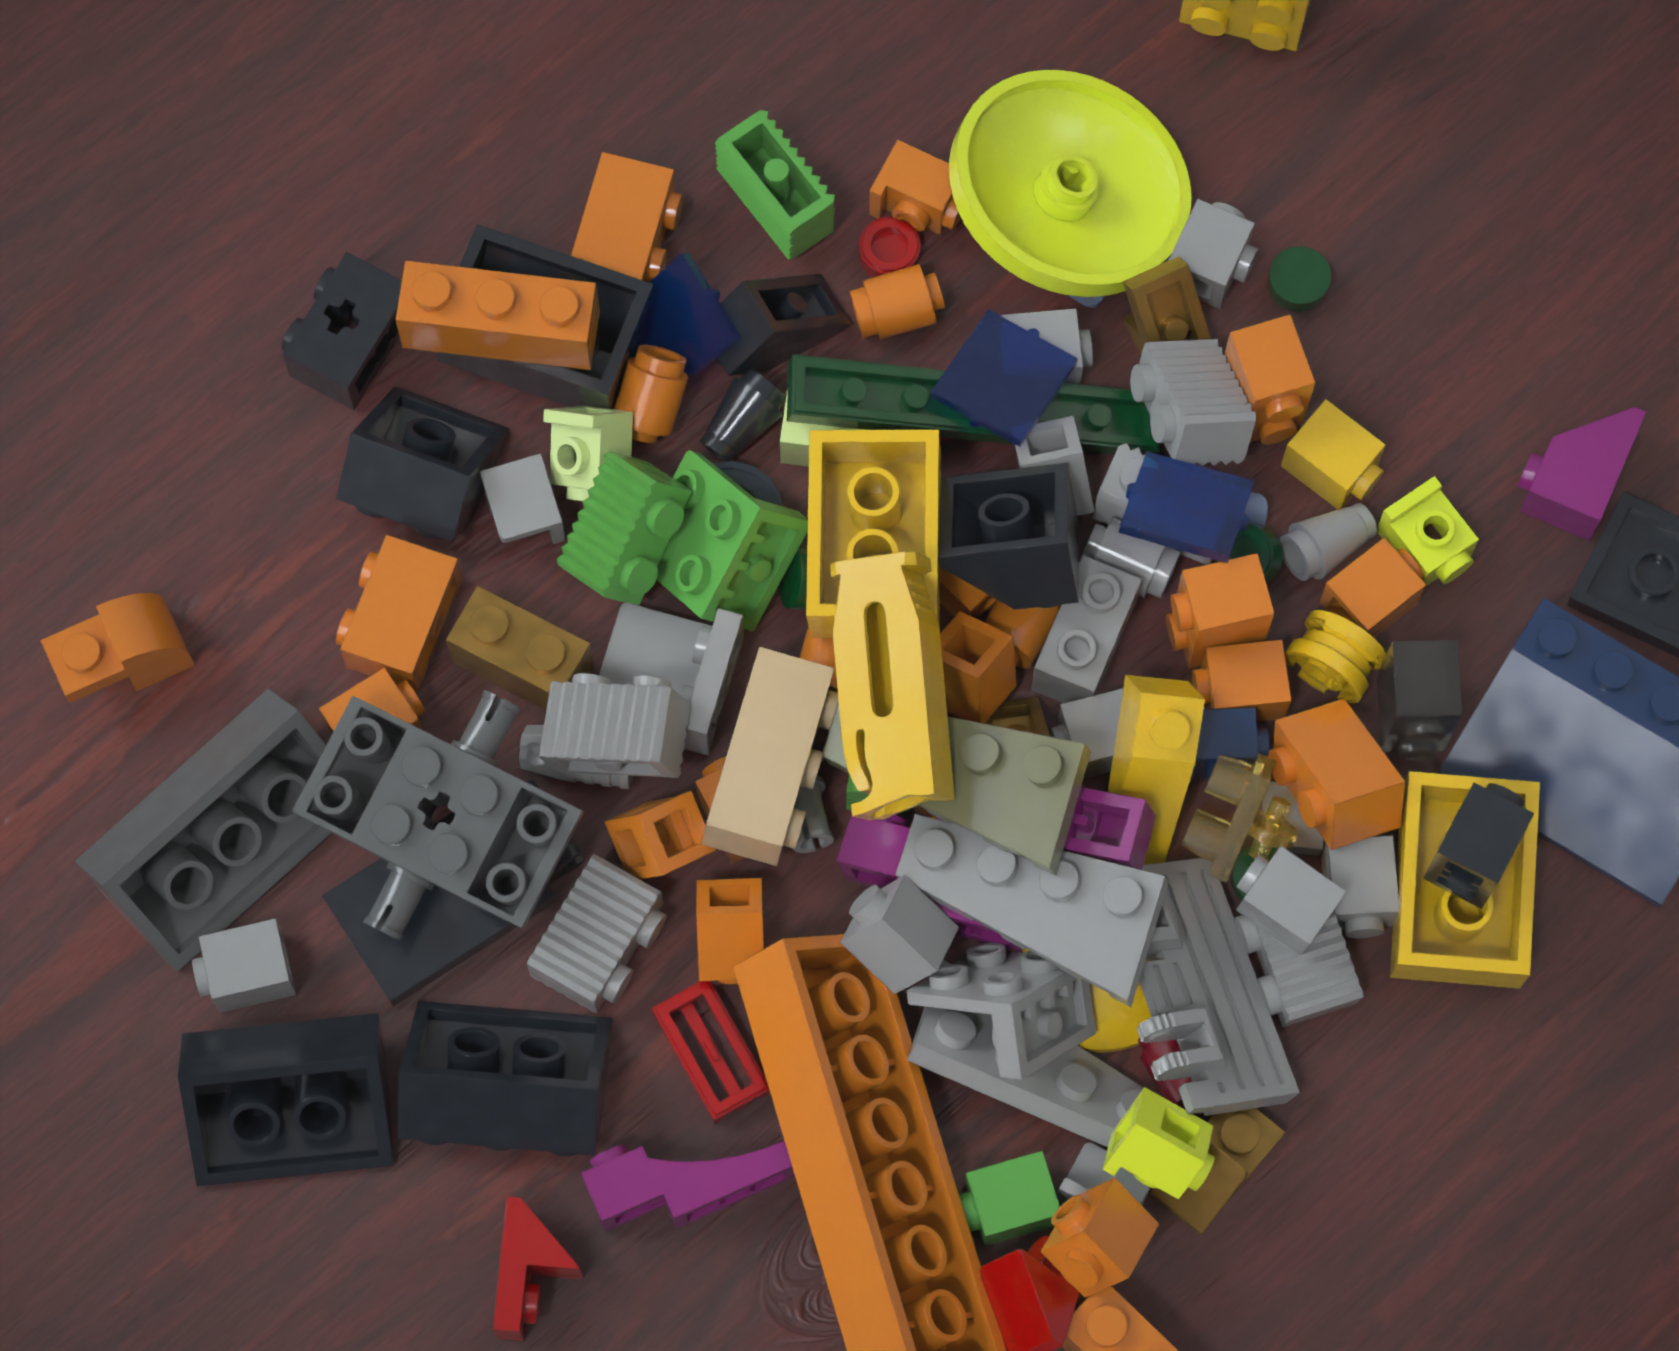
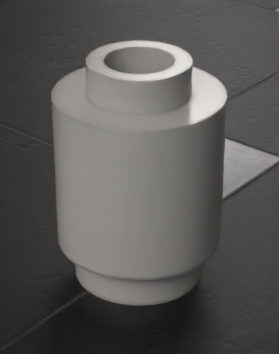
M1112 517L1108 527L1096 523L1083 555L1141 578L1138 596L1145 598L1146 594L1149 593L1162 598L1181 552L1168 547V539Z

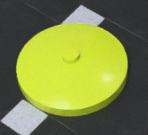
M1038 70L1014 75L1002 80L988 89L972 105L952 143L949 158V180L955 205L965 226L982 249L1002 267L1022 280L1051 292L1079 297H1100L1126 291L1123 281L1165 263L1170 258L1190 216L1192 196L1187 167L1179 148L1167 129L1150 110L1133 96L1106 81L1089 75L1064 70Z

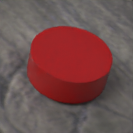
M882 217L872 221L865 227L859 239V260L861 266L871 277H876L917 265L920 259L921 247L919 235L915 228L903 219Z

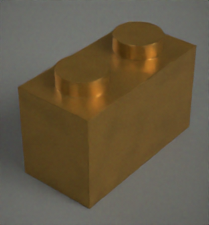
M479 586L476 587L446 639L452 663L544 710H547L551 682L564 683L567 681L572 683L573 675L579 673L589 674L594 666L589 642Z

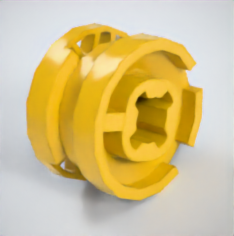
M1324 610L1311 611L1305 621L1307 628L1302 638L1293 639L1284 654L1287 665L1293 667L1295 662H1297L1301 666L1297 676L1323 694L1328 689L1341 691L1337 697L1338 700L1345 699L1347 703L1351 704L1359 703L1368 689L1367 677L1371 670L1380 669L1386 660L1387 655L1384 648L1374 637L1348 619Z

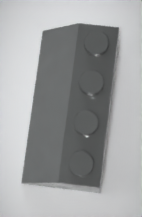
M267 689L79 856L75 862L122 916L178 972L201 951L199 936L224 931L331 834V832L292 812L326 744L296 708L270 689Z

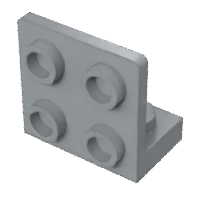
M623 603L620 606L599 675L612 681L611 685L614 683L632 685L633 678L636 676H654L671 682V687L690 703L691 712L688 714L689 724L686 727L685 749L709 756L744 640L743 615L718 609L713 626L630 603Z
M983 943L972 946L966 951L967 956L951 965L940 966L937 972L929 975V978L907 990L909 1005L991 1014L993 1023L992 1040L997 1052L999 1074L1002 1078L1023 1080L1096 1034L1089 982L1073 977L1059 969L1056 964L1032 951L1025 953L1006 951L1005 945L1001 943Z

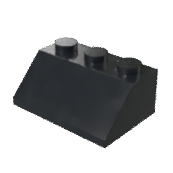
M477 224L459 267L596 283L600 313L591 370L435 352L437 361L568 407L585 405L614 409L628 359L636 357L654 290L653 284Z
M418 1001L399 1070L398 1139L419 1140L429 1145L445 1143L477 1145L496 1151L523 1149L546 1151L558 1156H574L577 1154L595 1156L603 1115L612 1018Z
M379 1013L182 1033L178 1081L196 1186L394 1166L387 1066Z

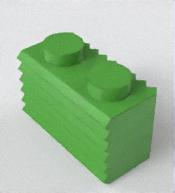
M759 110L718 138L715 142V149L717 150L715 153L717 155L716 164L718 165L716 169L788 260L795 259L834 232L835 195L827 194V185L820 184V176L813 175V167L805 166V157H798V148L791 147V139L783 138V130L776 129V120H769L768 111Z
M609 451L603 455L605 463L598 467L599 475L593 478L594 486L588 489L589 497L582 501L584 509L577 513L579 520L572 524L573 532L567 535L568 543L562 547L563 555L557 558L558 566L603 597L639 606L644 594L653 587L657 580V566L670 537L680 529L683 523V509L692 490L684 487L683 484L669 477L668 474L660 471L661 469L654 467L649 462Z

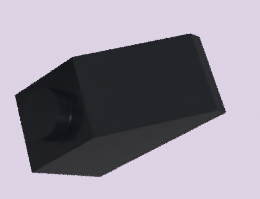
M821 274L742 281L698 326L710 345L714 359L724 368L728 376L745 374L749 368L757 373L767 372L790 360L793 354L800 355L843 332L851 325V322Z

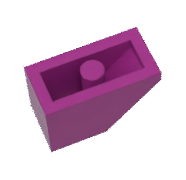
M1636 407L1553 436L1544 456L1532 452L1517 485L1518 488L1528 491L1520 512L1590 541L1602 518L1646 411Z

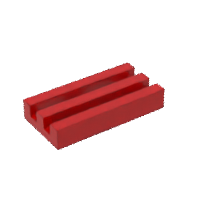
M700 981L651 1008L654 1018L714 1124L726 1119V1115L736 1110L739 1112L748 1107L749 1103L755 1099H762L771 1094L765 1076L711 981ZM703 997L751 1082V1085L742 1090L692 1002ZM679 1009L729 1096L720 1102L670 1014Z

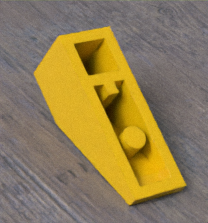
M1125 675L1108 792L1145 799L1157 817L1144 865L1164 863L1194 769L1205 699L1189 681Z

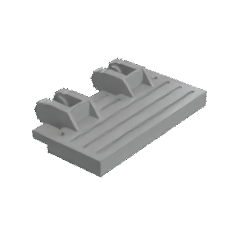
M1206 857L1143 865V871L1165 876L1168 881V887L1147 953L1148 962L1144 963L1139 980L1152 1017L1139 1023L1137 1031L1141 1042L1151 1043L1177 1039L1181 1052L1165 1054L1158 1060L1153 1061L1151 1070L1155 1080L1165 1081L1168 1079L1174 1080L1191 1077L1192 1082L1184 1083L1178 1088L1187 1114L1204 1112V1115L1208 1116L1287 1103L1300 1092L1260 990L1250 959L1246 953L1212 858Z

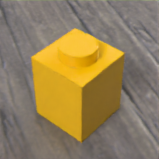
M1325 399L1287 444L1281 467L1338 510L1343 508L1353 495L1361 501L1365 499L1384 474V470L1378 465L1386 445Z

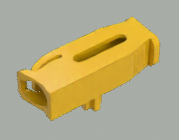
M898 552L837 561L830 564L831 578L840 581L833 626V642L843 752L852 782L858 791L869 794L863 801L851 804L852 816L865 820H881L929 800L942 802L955 800L940 628L922 574L931 572L930 558L917 552Z

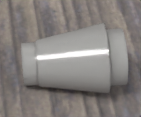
M1361 503L1292 523L1289 526L1288 533L1281 536L1279 540L1282 547L1283 560L1292 574L1299 580L1306 581L1312 577L1321 580L1364 545L1367 540L1376 536L1377 526L1371 512Z

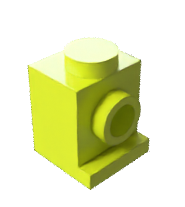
M1435 476L1386 508L1377 527V532L1381 538L1385 537L1396 551L1402 548L1417 561L1423 572L1422 581L1426 586L1438 578L1443 584H1447L1463 574L1474 563L1471 556L1479 540L1441 491L1442 485ZM1432 524L1443 538L1439 540L1431 539L1425 534L1423 528Z
M1144 1087L1111 1133L1103 1170L1115 1176L1120 1167L1132 1173L1142 1184L1150 1188H1159L1179 1200L1187 1188L1197 1191L1206 1180L1213 1166L1215 1157L1208 1153L1213 1125L1193 1114H1187L1185 1109Z

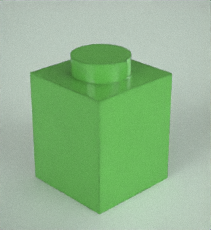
M1043 1151L966 1173L964 1182L966 1192L959 1194L969 1230L970 1232L978 1230L983 1247L1054 1227L1051 1219L1060 1206Z

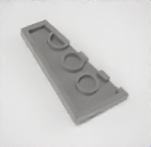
M917 814L914 815L896 872L897 878L905 875L933 901L970 921L975 920L999 933L1003 939L1024 950L1028 949L1056 964L1059 969L1081 981L1085 980L1108 992L1110 997L1130 1008L1168 887V881L1163 875L1066 851L1062 852L1055 876L1036 867L1033 862L1011 851L1006 852L956 824Z
M943 960L940 966L951 964ZM924 1007L907 1061L1108 1147L1112 1131L1143 1089L1142 1086L1078 1045L1023 1080L1002 1078L999 1074L997 1052L992 1040L993 1023L991 1014Z

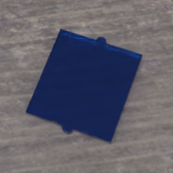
M682 253L649 282L653 284L654 290L640 345L666 348L685 357L687 362L684 372L689 377L688 384L738 341L741 336L718 301L720 299L719 290L711 289L690 253Z
M988 309L932 389L931 398L969 418L971 427L978 428L981 425L1021 447L1077 365L1078 358L1040 338L1037 329L1031 328L1027 331Z
M1147 451L1136 482L1127 485L1125 496L1129 501L1120 523L1119 533L1228 563L1238 532L1244 531L1247 528L1249 518L1245 511L1253 490L1254 481Z

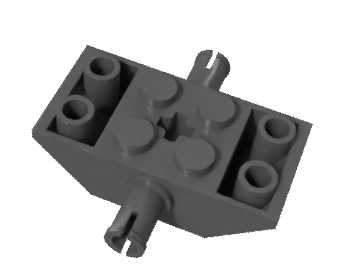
M483 691L482 698L460 741L452 740L451 744L352 696L292 810L293 813L388 862L386 868L391 870V873L368 917L366 916L363 922L401 941L402 934L426 889L432 891L434 886L524 929L584 814L582 810L497 768L498 762L493 759L521 708L503 698H497V695L489 691ZM448 802V808L455 813L454 820L450 825L439 822L433 830L435 821L432 819L434 811L437 807H443Z

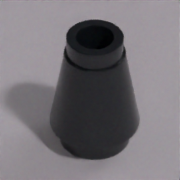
M749 368L741 379L733 378L706 429L705 435L699 442L723 462L732 461L736 455L738 456L783 416L780 409L786 403V396L771 382Z

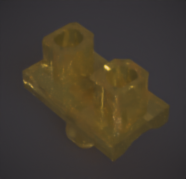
M1258 753L1254 764L1223 755L1218 756L1204 792L1236 805L1228 821L1196 808L1182 842L1183 847L1212 862L1208 875L1227 882L1247 834L1254 838L1249 850V855L1254 859L1260 855L1267 860L1272 846L1277 848L1282 846L1286 849L1294 845L1298 831L1291 823L1285 820L1291 805L1289 801L1279 796H1273L1267 811L1258 810L1271 781L1270 775L1276 760Z

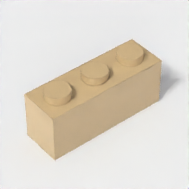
M759 647L707 819L702 845L774 866L778 864L783 846L796 849L806 811L794 808L800 786L813 790L823 752L811 749L817 727L830 731L839 701L838 692L828 690L834 668Z

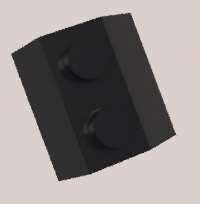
M394 386L351 433L336 499L355 506L364 515L374 518L386 517L413 527L418 534L424 537L446 539L453 542L474 517L484 494L480 471L496 466L510 428Z
M1068 463L941 477L938 550L940 567L1014 610L1035 607L1051 608L1062 604L1079 603V521Z

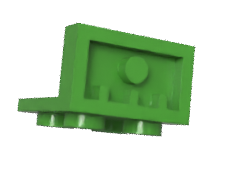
M689 450L684 455L673 478L683 484L684 487L691 489L692 492L683 509V523L680 529L670 537L657 566V581L701 619L714 622L717 610L722 609L743 615V629L754 632L808 532V519L797 510L752 497L702 454Z

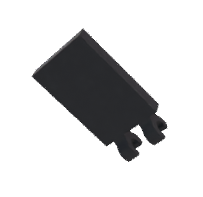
M1623 492L1569 596L1567 606L1679 658V517Z
M534 779L527 782L539 788ZM452 812L435 823L433 830L439 822L450 825L454 820L455 813ZM572 837L530 918L557 902L554 893L548 885L585 862L581 856L582 851ZM378 859L322 895L392 1006L400 1003L517 927L434 886L432 891L426 889L402 934L401 941L367 925L363 921L366 916L368 917L391 873V870L386 868L388 862L382 859Z

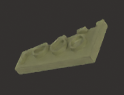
M838 701L822 755L830 765L849 773L843 752ZM948 717L955 800L944 802L929 800L918 806L926 809L929 814L950 824L954 823L982 837L984 841L1006 852L1011 851L1033 862L1036 867L1056 876L1091 751L1085 743Z

